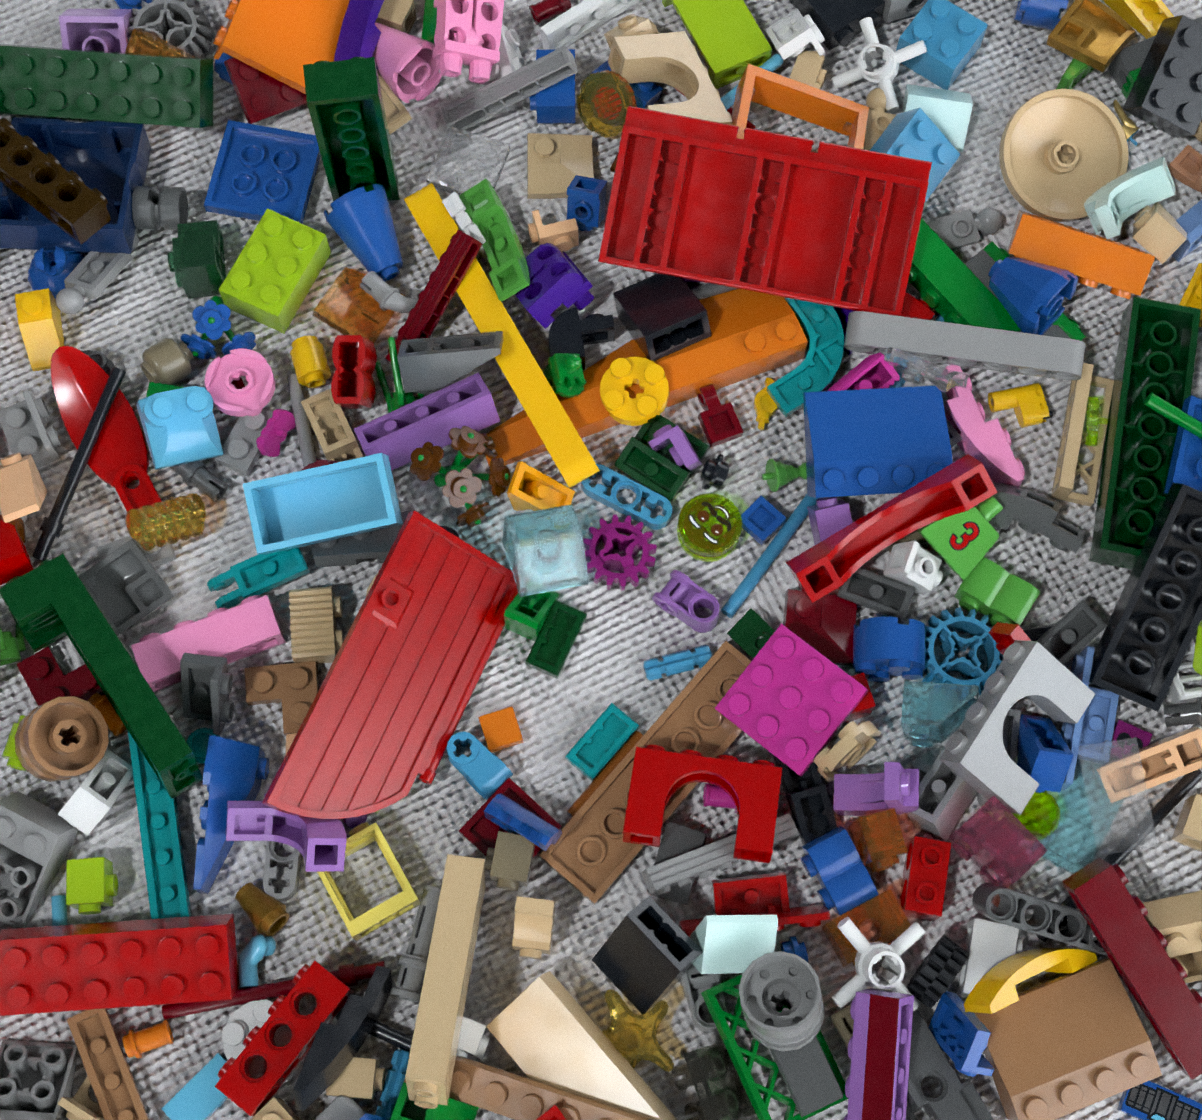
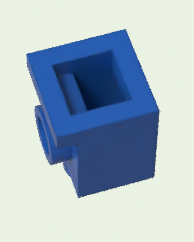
M575 175L568 186L566 220L575 218L578 230L590 231L594 227L598 228L605 217L607 181Z

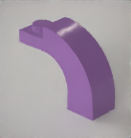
M884 762V772L834 774L833 810L838 816L897 815L913 812L919 808V769H904L900 762Z
M227 801L226 841H274L284 843L297 849L302 854L306 872L344 871L346 833L340 819L299 817L278 811L263 804L262 801Z

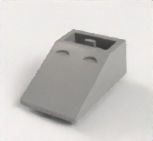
M19 791L0 800V921L13 928L26 927L67 858L78 831L77 828L59 816L57 811Z
M3 1040L0 1048V1120H68L65 1116L67 1110L57 1103L61 1097L71 1098L78 1056L77 1046L71 1044Z

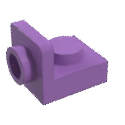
M671 425L662 427L653 434L655 439L648 442L651 449L656 452L672 443L673 447L669 451L679 467L685 465L688 470L692 471L702 465L683 429L678 425L673 428Z

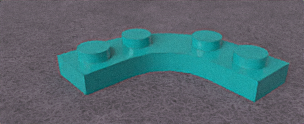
M785 297L809 339V351L805 360L797 368L767 386L766 391L785 418L804 406L803 392L825 391L837 375L843 357L844 334L841 321L833 306Z

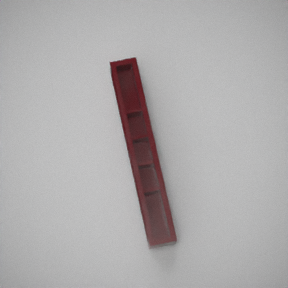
M459 229L451 237L450 244L441 255L438 266L430 274L429 282L425 289L420 292L419 299L414 308L410 310L404 326L398 331V336L395 340L397 354L402 340L430 338L478 251L483 245L481 242ZM388 349V354L385 359L391 362L389 353L390 350Z

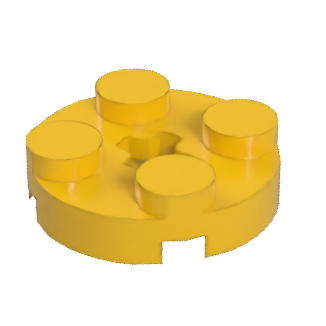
M643 357L618 358L611 363L610 368L606 370L602 377L600 396L605 409L615 421L625 425L639 426L648 423L649 419L654 418L656 415L659 416L664 411L669 399V386L663 368L653 361ZM632 384H639V387L644 389L643 393H637L636 398H630L629 392L626 391V388L631 387Z

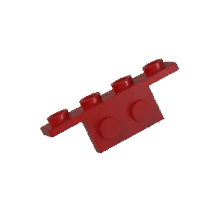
M785 872L711 880L715 915H777V931L785 929L787 924L799 923L801 927H816L821 925V920L831 919L829 909L823 904L790 908ZM703 918L679 921L680 928L687 936H690Z

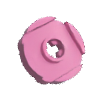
M244 348L230 350L231 354H227L222 358L218 356L211 362L205 374V387L213 398L214 406L219 411L230 416L243 417L248 415L254 417L259 415L263 407L270 402L275 391L274 374L266 359L258 352ZM241 376H245L248 385L242 389H236L232 381L239 380Z

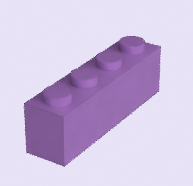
M478 372L353 430L365 456L378 453L388 455L391 470H394L412 462L410 459L412 451L419 447L422 448L426 442H431L434 446H440L441 448L451 444L452 440L449 438L448 433L452 428L461 429L462 426H468L478 432L500 422V418L491 393Z

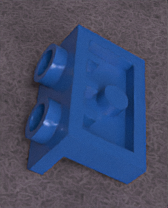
M946 991L939 1000L929 1024V1030L941 1050L955 1063V1068L959 1072L971 1077H975L977 1074L992 1076L995 1068L982 1054L988 1045L991 1032L973 1012H965L964 1001L957 993Z

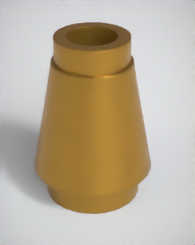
M251 882L245 884L235 896V899L239 902L258 933L273 936L285 926L289 919L286 905L266 894Z

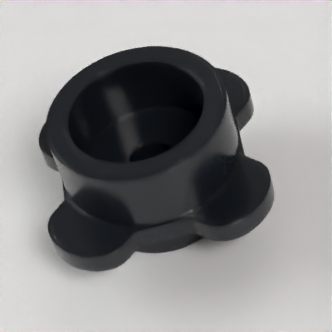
M719 454L716 459H708L704 464L700 475L704 479L702 489L706 490L709 485L720 489L723 485L730 465L722 461V454Z

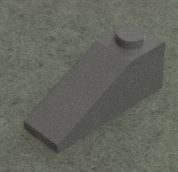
M503 331L402 340L397 359L405 393L417 392L425 394L433 390H439L501 354L504 338Z

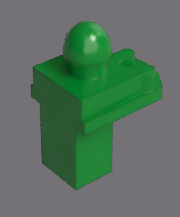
M555 353L548 359L549 364L542 372L550 386H553L555 393L562 397L571 398L578 396L584 391V385L587 381L584 379L580 354Z

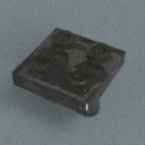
M724 1042L683 1054L686 1063L672 1068V1078L686 1075L685 1078L674 1082L677 1089L685 1090L688 1087L694 1086L699 1101L690 1102L685 1105V1116L695 1112L699 1113L698 1116L687 1120H741L756 1114Z

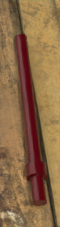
M384 960L355 966V963L339 965L338 970L329 972L346 986L350 987L358 985V981L371 979L376 966L386 968ZM293 979L239 989L232 1000L162 1005V1015L164 1020L246 1004L251 1001L276 998L280 995L286 996L295 984L292 982Z

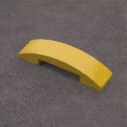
M1037 948L1012 955L994 966L975 985L963 1004L965 1012L993 1014L1019 1001L1015 987L1016 984L1043 971L1074 973L1098 961L1096 953L1081 949Z

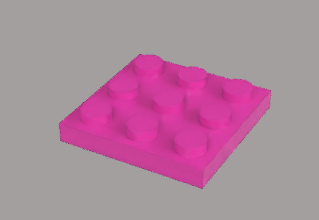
M781 624L715 709L802 777L813 763L814 758L824 749L864 698L868 689Z

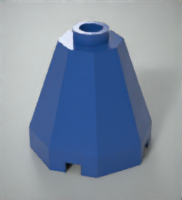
M1013 256L1006 257L1004 260H997L988 274L991 277L989 287L1020 330L1024 333L1044 335L1065 310V307L1062 306L1064 297L1071 300L1076 291L1078 277L1068 270Z

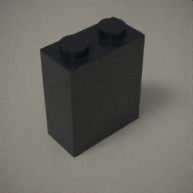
M789 0L803 17L807 14L810 15L825 38L823 44L828 50L838 45L844 46L848 44L855 35L861 33L862 29L859 21L866 17H872L874 27H876L881 21L885 5L883 0Z
M658 273L613 293L619 320L645 356L651 361H656L712 336L707 310L680 277Z
M649 896L625 916L592 961L638 1011L644 1015L667 995L703 951Z

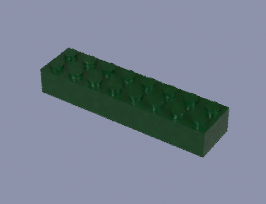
M0 44V113L193 128L213 126V59Z
M1133 297L1122 314L1114 385L1089 559L1091 562L1133 570L1167 496L1164 491L1179 425L1145 406L1144 401L1152 392L1182 410L1184 400L1191 396L1201 309Z

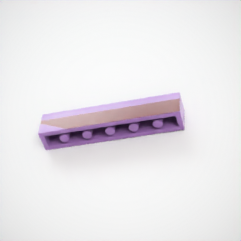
M873 988L856 992L850 1009L854 1026L853 1036L848 1044L851 1070L845 1084V1094L849 1099L848 1113L844 1120H906L914 995Z

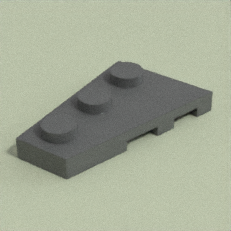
M411 510L401 512L403 523ZM402 525L312 544V553L316 567L358 565L363 559L379 558L380 563H384Z

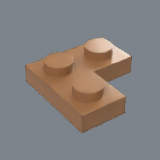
M316 661L245 668L246 703L248 705L282 702L283 733L285 736L297 733L319 691L318 664Z

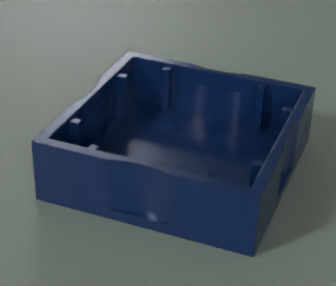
M12 117L11 124L18 134L22 137L25 135L29 136L44 154L51 153L68 172L73 170L81 177L87 187L91 190L96 188L105 196L108 201L106 207L111 220L81 245L0 182V248L30 250L44 248V250H55V246L63 248L64 251L131 254L136 231L132 215V197L136 186H144L151 152L144 124L110 121L75 123L60 119Z

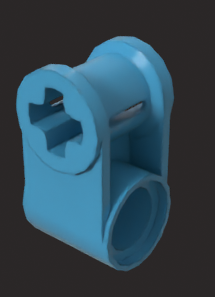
M459 732L449 739L447 754L450 763L484 799L488 800L513 775L511 770L472 734ZM469 744L471 756L467 757L462 754L457 757L456 746L466 747Z

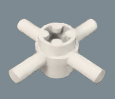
M866 17L859 21L867 45L860 52L858 58L859 66L832 77L836 89L863 78L871 84L879 85L886 96L887 112H893L899 109V104L891 81L898 73L899 63L926 53L927 48L924 40L894 51L887 45L880 44L872 17ZM882 57L886 62L884 67H880L873 72L872 69L878 66L876 58Z
M849 917L841 920L837 927L857 950L855 957V970L857 974L831 996L836 1005L842 1009L856 996L857 991L863 990L867 985L876 989H888L892 992L912 995L901 982L904 977L905 968L900 956L925 934L923 928L917 922H914L888 945L879 941L869 942ZM880 960V965L885 969L878 975V972L872 969V966ZM915 998L913 1003V1011H915L919 1006V1002Z

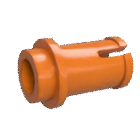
M95 693L89 698L88 701L101 712L108 729L113 735L119 736V734L126 730V727L105 694Z
M164 1020L159 1024L136 1032L134 1029H130L127 1035L122 1036V1041L128 1058L135 1056L139 1059L142 1057V1053L167 1044H173L174 1038L168 1020Z

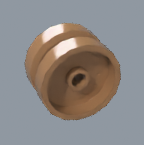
M75 696L57 697L31 710L20 721L15 734V752L22 767L34 777L48 782L66 781L93 769L104 757L109 743L108 726L101 712L89 701Z

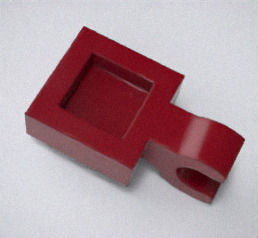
M713 384L700 388V394L697 397L705 411L699 413L698 419L710 447L742 437L743 429L731 402L721 405Z

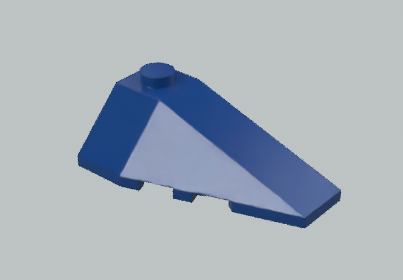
M209 735L202 782L203 785H207L209 799L205 801L204 806L200 807L199 816L201 827L203 830H206L205 837H200L197 843L193 889L200 894L209 893L234 841H226L227 801H255L261 789L262 780H267L270 766L269 758H265L266 754L260 747Z

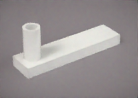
M641 0L582 1L540 27L544 50L558 49L571 45Z

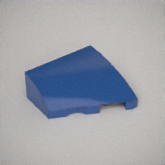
M502 793L497 794L484 810L485 818L508 833L520 834L544 851L548 849L550 844L555 845L562 835L561 830Z

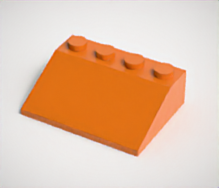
M1020 210L1008 248V253L1013 254L1014 257L1068 270L1072 274L1079 276L1077 282L1083 285L1097 288L1098 284L1102 283L1111 286V294L1130 299L1131 294L1141 295L1155 259L1154 255L1144 250Z

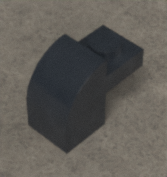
M577 307L561 313L552 323L549 330V357H552L555 353L580 354L582 369L585 370L584 345L614 341L615 326L613 315L592 314L585 319H579Z

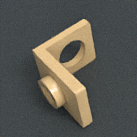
M88 1076L73 1098L61 1097L57 1103L67 1110L65 1116L69 1120H104L99 1103L94 1102L90 1098L89 1090L91 1083Z

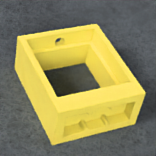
M365 822L349 831L350 837L346 839L345 858L376 841L403 890L402 892L354 918L330 871L317 872L349 933L356 941L419 906L421 903L376 822L371 825Z

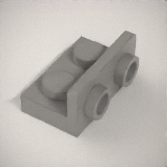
M28 389L23 391L25 400L0 410V425L12 454L20 452L22 457L31 454L37 468L61 459L57 446L62 444L54 426L48 427L45 418L50 416L44 400L42 397L36 399Z

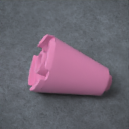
M375 22V26L381 32L372 56L375 57L376 66L378 67L377 71L393 93L405 103H410L409 100L412 99L417 101L423 100L433 92L442 77L439 73L440 59L433 58L435 44Z

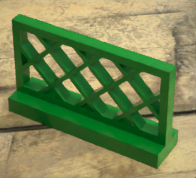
M742 974L701 993L759 1120H772L768 1112L771 1098L788 1105L784 1120H805L849 1099L845 1094L846 1083L820 1030L816 1038L843 1092V1098L804 1117H801L799 1113L793 1116L794 1110L797 1107L792 1096L790 1095L789 1098L773 1091L778 1072L780 1073L775 1060L771 1061L756 1054L760 1042L754 1037L749 1051L739 1047L734 1038L737 1026L750 1031L746 1021L740 1018L742 1007L739 989L734 988L740 984ZM726 992L738 998L733 1015L721 1010L715 995ZM785 1003L783 1007L776 1006L777 1012L781 1013L784 1008L790 1009V1004ZM754 1062L771 1069L766 1087L755 1083L751 1070Z

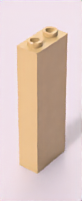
M447 854L405 1075L409 1100L415 1101L414 1104L422 1108L435 1109L438 1107V1104L448 1105L486 889L485 859Z
M551 971L539 976L486 1026L531 1080L651 1120H677Z

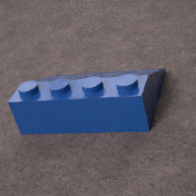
M940 385L803 392L807 496L822 498L903 493L953 463Z

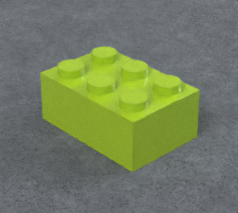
M267 208L219 288L224 304L230 310L285 334L331 254L326 234Z

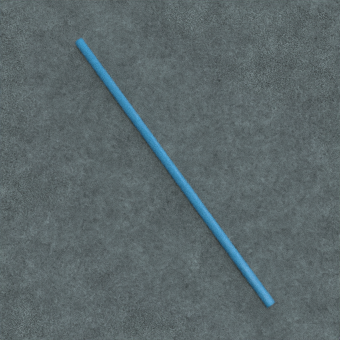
M939 314L934 321L944 322V318ZM906 359L897 371L900 376L899 381L894 382V385L889 386V388L902 387L921 361ZM805 495L723 606L721 612L731 619L808 516L807 507L816 505V500L819 498Z

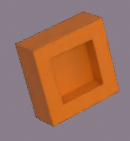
M513 706L478 717L490 752L524 743Z

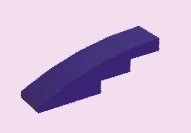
M384 0L349 1L342 22L334 61L349 60L353 57L368 58L373 56L381 35L380 30L375 26V22Z

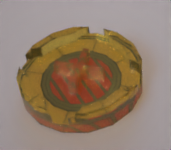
M605 70L590 74L582 81L580 94L577 95V108L580 118L590 131L601 134L599 136L606 138L622 134L628 106H637L633 89L628 81L619 73Z

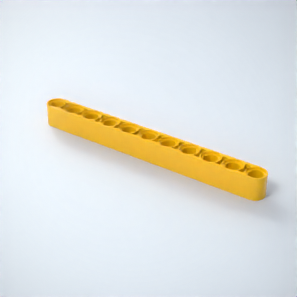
M430 183L404 198V201L436 257L440 260L441 255L450 244L451 237L456 234L459 228L442 203V199L433 183ZM475 257L456 291L480 333L503 331L504 338L501 354L494 358L569 488H572L600 470Z

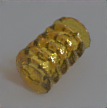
M192 493L187 496L177 497L176 499L153 503L151 506L147 505L141 506L139 509H130L127 512L125 521L130 536L145 551H151L155 546L165 547L167 543L176 544L179 540H189L191 536L200 537L204 532L206 509L201 497Z

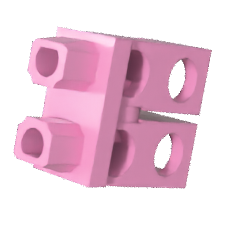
M434 0V8H437V23L434 35L435 47L433 48V58L440 59V75L458 77L461 75L462 65L469 66V80L474 83L484 84L490 80L492 66L500 60L499 47L504 0Z

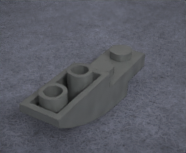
M992 482L998 492L993 497L1004 508L989 521L994 529L1001 527L1007 530L1012 520L1015 519L1023 530L1031 534H1037L1038 532L1050 539V544L1057 549L1065 552L1069 549L1075 553L1078 551L1086 532L1057 517L1062 505L1061 503L1025 488Z

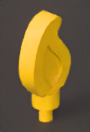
M769 377L765 379V387L756 394L753 403L755 413L757 414L758 429L764 430L765 424L769 423L770 417L778 408L766 391L767 386L775 382Z

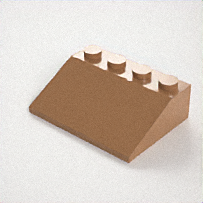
M1108 958L1086 966L1074 973L1066 974L1019 993V1001L993 1014L974 1013L991 1032L984 1054L986 1059L995 1068L992 1077L1008 1120H1056L1162 1076L1151 1041L1111 960Z

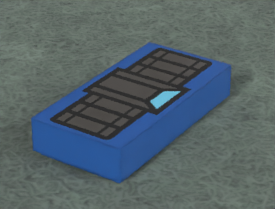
M1151 1081L1123 1091L1117 1108L1118 1111L1139 1120H1200L1202 1116L1201 1103Z

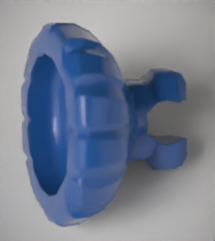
M55 246V250H44V248L37 250L34 253V258L28 270V281L32 290L49 288L56 299L58 292L66 288L65 278L85 258L84 254L76 251H64L63 248Z

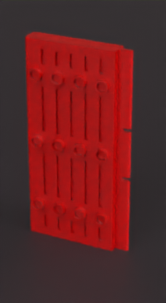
M628 106L598 262L854 311L901 316L932 162L821 141L818 153L811 152L814 142L810 139L745 128L744 138L739 139L737 138L739 126Z

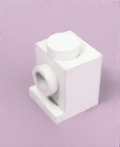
M915 540L893 545L883 576L915 588L914 594L930 592L942 580L943 573L939 570L942 560L919 547L920 543Z
M463 1017L456 1056L467 1058L468 1054L475 1057L484 1058L491 1041V1037L486 1035V1025Z

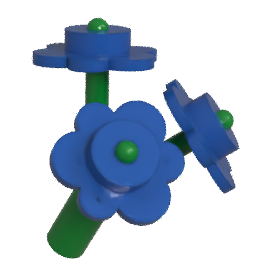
M213 296L205 302L204 306H198L193 310V318L198 322L195 328L197 332L202 333L201 337L195 334H191V336L182 334L180 337L181 341L190 349L192 355L198 359L216 358L215 346L207 341V339L217 340L222 336L223 331L230 340L221 349L224 356L231 354L230 350L238 348L252 350L256 346L254 341L256 335L253 332H247L243 335H235L230 329L231 322L228 320L231 310L224 304L220 296Z

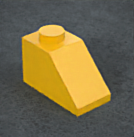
M49 288L15 294L18 325L33 371L51 369L53 353L59 347L65 346L61 313L57 307L56 299Z

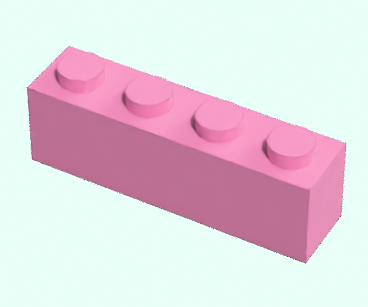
M254 595L242 600L241 605L231 609H215L209 612L206 618L196 622L193 620L180 622L173 627L174 630L161 635L160 633L145 635L139 640V643L131 645L139 671L152 691L156 692L181 682L180 661L184 653L227 658L228 665L284 644L286 641L268 596Z

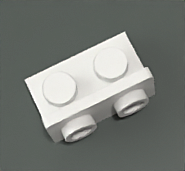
M797 8L765 29L783 60L799 55L805 49V45L810 42L819 56L825 53L820 44L825 41V38L809 14L803 17Z

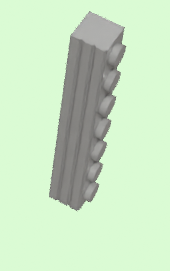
M563 46L491 84L485 85L483 88L442 108L446 126L454 134H457L577 73L578 69L573 54L566 46Z
M790 813L776 818L773 847L779 844L781 847H785L794 843L793 839L798 835V831ZM736 834L646 868L642 872V876L650 895L658 893L660 896L671 891L670 887L677 884L679 887L686 886L692 883V878L698 876L700 879L711 876L713 874L712 871L720 868V871L727 870L733 867V862L738 860L741 863L749 861L733 858Z

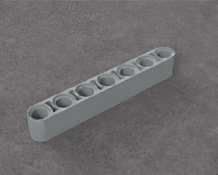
M865 311L849 313L844 347L847 350L868 354L881 352L884 356L1060 380L1081 379L1085 343L1075 339Z

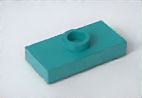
M611 703L567 753L565 759L593 781L638 730L639 725Z

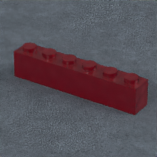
M1098 857L1063 880L1062 884L1176 1066L1193 1080L1202 1074V997L1195 989L1189 990L1183 980L1188 977L1186 971L1176 958H1169L1164 950L1168 946L1166 939L1155 926H1149L1144 918L1148 915V911L1142 901L1135 894L1131 896L1124 886L1129 881L1122 869L1116 863L1111 865Z

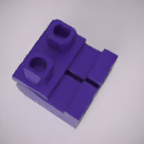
M552 243L542 244L525 258L530 276V285L515 295L526 310L545 329L555 321L551 314L562 303L567 308L574 304L580 311L594 300L595 297L589 291L593 285L564 251L561 252L556 245Z

